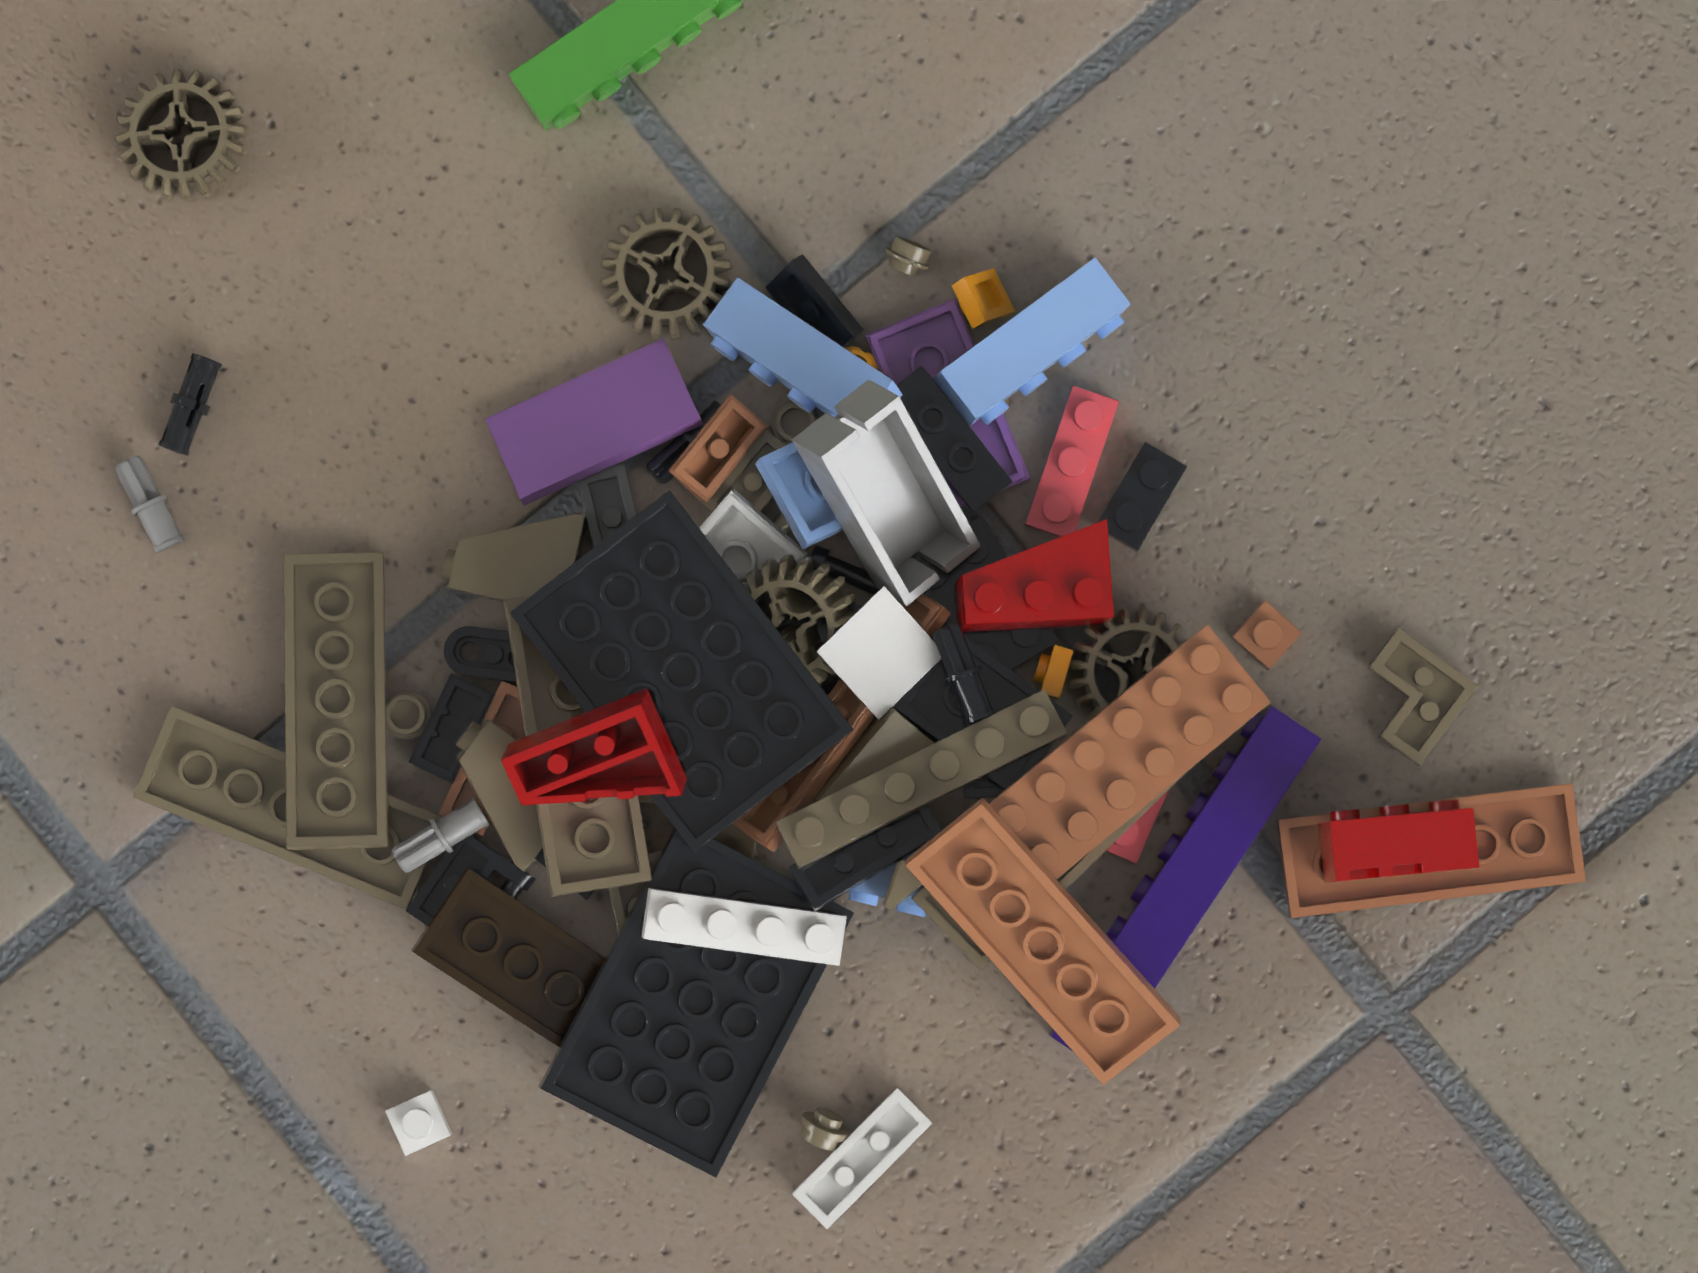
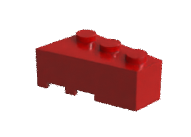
M1107 519L963 574L955 582L957 624L961 626L962 631L1099 626L1113 619L1114 608Z
M647 688L508 744L501 758V762L521 805L585 802L589 798L617 797V800L634 799V796L665 794L666 797L682 796L687 781L686 774Z
M1455 799L1428 802L1429 812L1410 814L1409 804L1379 807L1380 817L1360 818L1359 809L1329 812L1330 821L1318 823L1324 883L1480 868L1473 808L1459 809V800Z

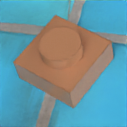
M1265 600L1231 638L1268 671L1302 632Z

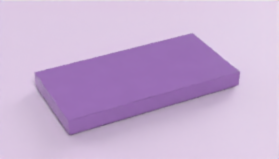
M956 298L865 335L871 353L878 365V370L892 379L896 385L920 366H923L934 380L941 370L975 346ZM1001 414L988 425H985L979 419L970 426L1012 480V484L1004 490L1030 480L1004 414ZM944 477L960 508L967 506Z
M664 338L485 418L523 506L703 425Z

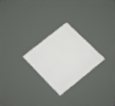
M885 586L816 651L878 720L941 660L936 643Z

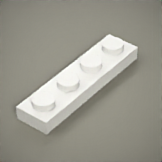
M649 888L641 937L648 940L840 966L847 916Z

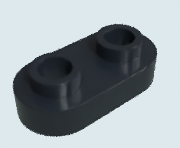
M465 626L456 629L448 636L444 645V657L448 666L453 671L468 677L517 683L515 668L510 662L512 649L509 631ZM468 643H475L479 648V655L473 661H465L461 654L462 648Z

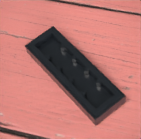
M920 366L897 384V387L903 394L900 399L940 472L972 513L1012 484L1009 476L923 366Z

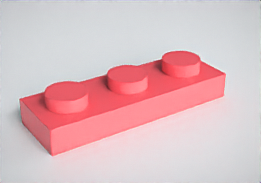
M1072 386L1025 526L1056 537L1064 536L1076 530L1119 401Z

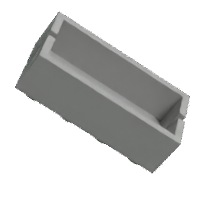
M868 379L834 406L838 415L833 417L825 413L794 437L792 442L876 588L880 590L885 586L898 602L908 606L940 580L934 570L912 558V555L917 553L921 558L949 573L980 548L981 544L900 397Z

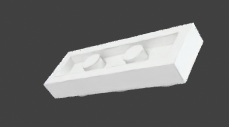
M897 1087L792 1192V1195L828 1229L912 1145L932 1122Z

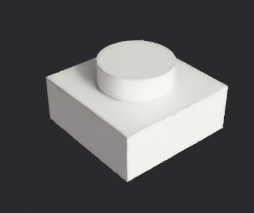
M433 1090L385 1111L405 1156L452 1135Z

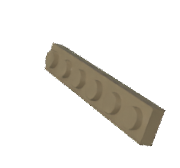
M1044 689L776 821V825L799 869L1066 737L1067 731Z

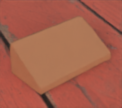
M729 395L668 471L697 499L708 502L768 425L734 396Z

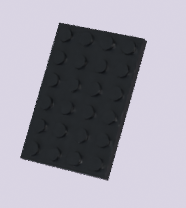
M671 490L664 493L510 612L585 712L646 688L648 689L687 777L682 796L666 797L665 794L650 796L693 852L701 848L854 730Z
M674 828L651 871L652 880L645 882L539 1087L716 1178L827 964L643 939L641 935L649 888L813 910L797 882L713 838L693 852ZM833 901L817 910L847 916L845 930L854 912Z

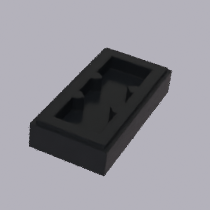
M451 673L410 757L409 763L453 783L461 767L456 756L462 749L456 745V742L473 721L481 725L495 694Z

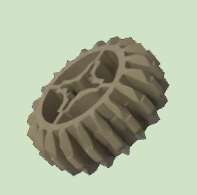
M174 69L172 72V83H167L161 73H155L154 82L157 86L155 89L150 90L141 82L138 83L137 89L143 98L139 102L130 97L125 98L124 104L133 111L132 116L124 114L117 116V123L129 129V131L121 132L115 136V141L118 145L129 147L119 155L120 161L123 164H134L129 171V175L134 181L146 177L143 188L147 192L153 193L161 186V196L165 200H171L174 197L177 187H179V193L185 202L192 200L193 187L196 186L204 198L209 197L211 189L208 182L214 179L221 188H224L228 182L221 172L225 168L233 173L239 172L240 166L231 159L232 154L239 156L247 154V147L235 141V139L248 136L249 129L246 125L234 124L245 116V111L241 106L230 107L236 96L230 89L219 93L221 82L215 77H212L203 85V74L198 70H193L186 83L181 69ZM188 99L201 101L212 107L218 116L219 125H209L207 121H194L192 111L188 108ZM169 103V114L166 119L160 124L149 125V130H147L154 114ZM184 121V125L192 134L184 137V144H182L181 150V146L172 136L180 135ZM218 140L213 154L202 165L194 168L196 155L199 150L209 145H215V141ZM155 145L158 149H170L173 160L177 165V172L167 171L154 165L149 159L146 146Z
M654 208L653 217L655 223L647 225L644 216L638 213L634 216L636 225L639 228L636 232L633 233L625 224H621L618 227L621 236L626 240L624 245L611 239L607 242V248L612 253L618 255V257L601 259L602 268L613 271L615 274L601 278L600 282L603 288L618 289L606 297V302L609 307L625 303L617 314V318L621 323L629 320L635 314L637 317L632 327L635 333L640 334L647 322L652 323V339L659 340L662 335V326H669L672 340L680 339L678 325L686 322L688 330L692 335L698 333V326L694 318L700 315L706 321L712 313L707 308V305L710 303L717 306L723 298L715 293V290H728L731 287L732 281L726 277L718 276V273L731 270L732 262L729 259H715L727 250V246L724 241L708 244L716 234V229L712 225L705 227L700 233L696 232L700 225L699 215L693 214L688 219L686 225L681 224L682 211L680 208L673 209L671 222L664 221L661 208ZM660 237L677 238L661 254H651L644 250L643 252L638 251L642 245L650 240ZM691 244L700 251L706 261L707 277L705 285L696 281L694 276L688 274L683 268L687 258V251ZM675 260V274L681 281L676 279L671 283L668 279V284H660L658 288L659 277L652 267L657 269L658 266L662 265L665 269V264H672ZM629 263L638 267L639 271L648 276L650 280L646 290V297L642 304L632 296L627 287L626 274ZM674 293L684 294L688 297L692 295L696 298L693 302L678 310L656 311L658 305L661 306L666 297Z
M792 554L782 557L779 563L774 558H770L761 565V569L754 568L747 573V582H742V584L762 610L765 595L767 592L769 593L772 600L769 604L772 612L771 622L816 681L821 684L828 678V673L831 675H836V673L816 652L820 649L817 642L820 639L817 624L822 618H826L828 628L827 642L858 612L848 609V605L856 599V594L846 593L843 595L839 588L845 583V577L839 576L833 581L827 577L830 572V564H822L817 570H813L812 556L803 557L798 564ZM799 590L808 594L815 601L807 600L806 598H804L799 592ZM789 616L790 620L795 616L798 621L809 617L801 626L800 623L794 626L792 622L780 626Z
M1126 607L1118 610L1120 624L1114 625L1112 619L1109 622L1103 623L1102 627L1105 631L1102 634L1091 625L1084 629V633L1093 643L1089 646L1083 642H1075L1073 649L1077 653L1085 655V660H1071L1068 669L1083 671V678L1073 679L1069 681L1068 685L1069 689L1073 690L1084 687L1087 693L1075 701L1077 708L1084 707L1090 701L1096 708L1087 716V721L1109 705L1101 696L1094 678L1095 663L1103 666L1105 670L1112 673L1116 678L1118 687L1114 696L1115 700L1127 687L1128 674L1122 671V668L1119 666H1122L1125 662L1131 666L1133 660L1137 661L1143 651H1145L1146 654L1141 662L1143 664L1141 672L1145 675L1153 668L1152 656L1157 642L1166 649L1168 654L1181 645H1178L1173 639L1183 629L1181 624L1176 623L1168 632H1165L1161 629L1166 621V614L1163 612L1157 614L1153 625L1146 623L1148 615L1146 607H1140L1136 614V621L1130 622L1129 612ZM1137 633L1144 635L1137 650L1131 656L1124 657L1115 653L1111 654L1101 649L1106 642L1122 634Z

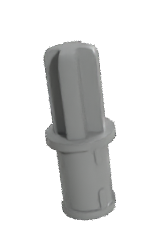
M139 455L133 456L119 463L116 466V472L134 506L131 513L133 516H139L154 546L155 553L163 552L184 541L183 535L181 536L164 502L168 497L166 494H160L143 458Z
M473 797L469 802L436 821L434 818H431L429 820L431 825L395 846L392 850L393 856L404 872H411L445 850L449 854L454 851L452 846L483 827L489 826L490 823Z

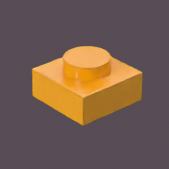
M995 268L966 276L951 285L972 329L1002 320L1015 312Z
M1057 645L1052 647L1050 655L1040 654L1033 678L1034 682L1041 683L1040 691L1045 689L1049 698L1055 700L1060 698L1074 651Z

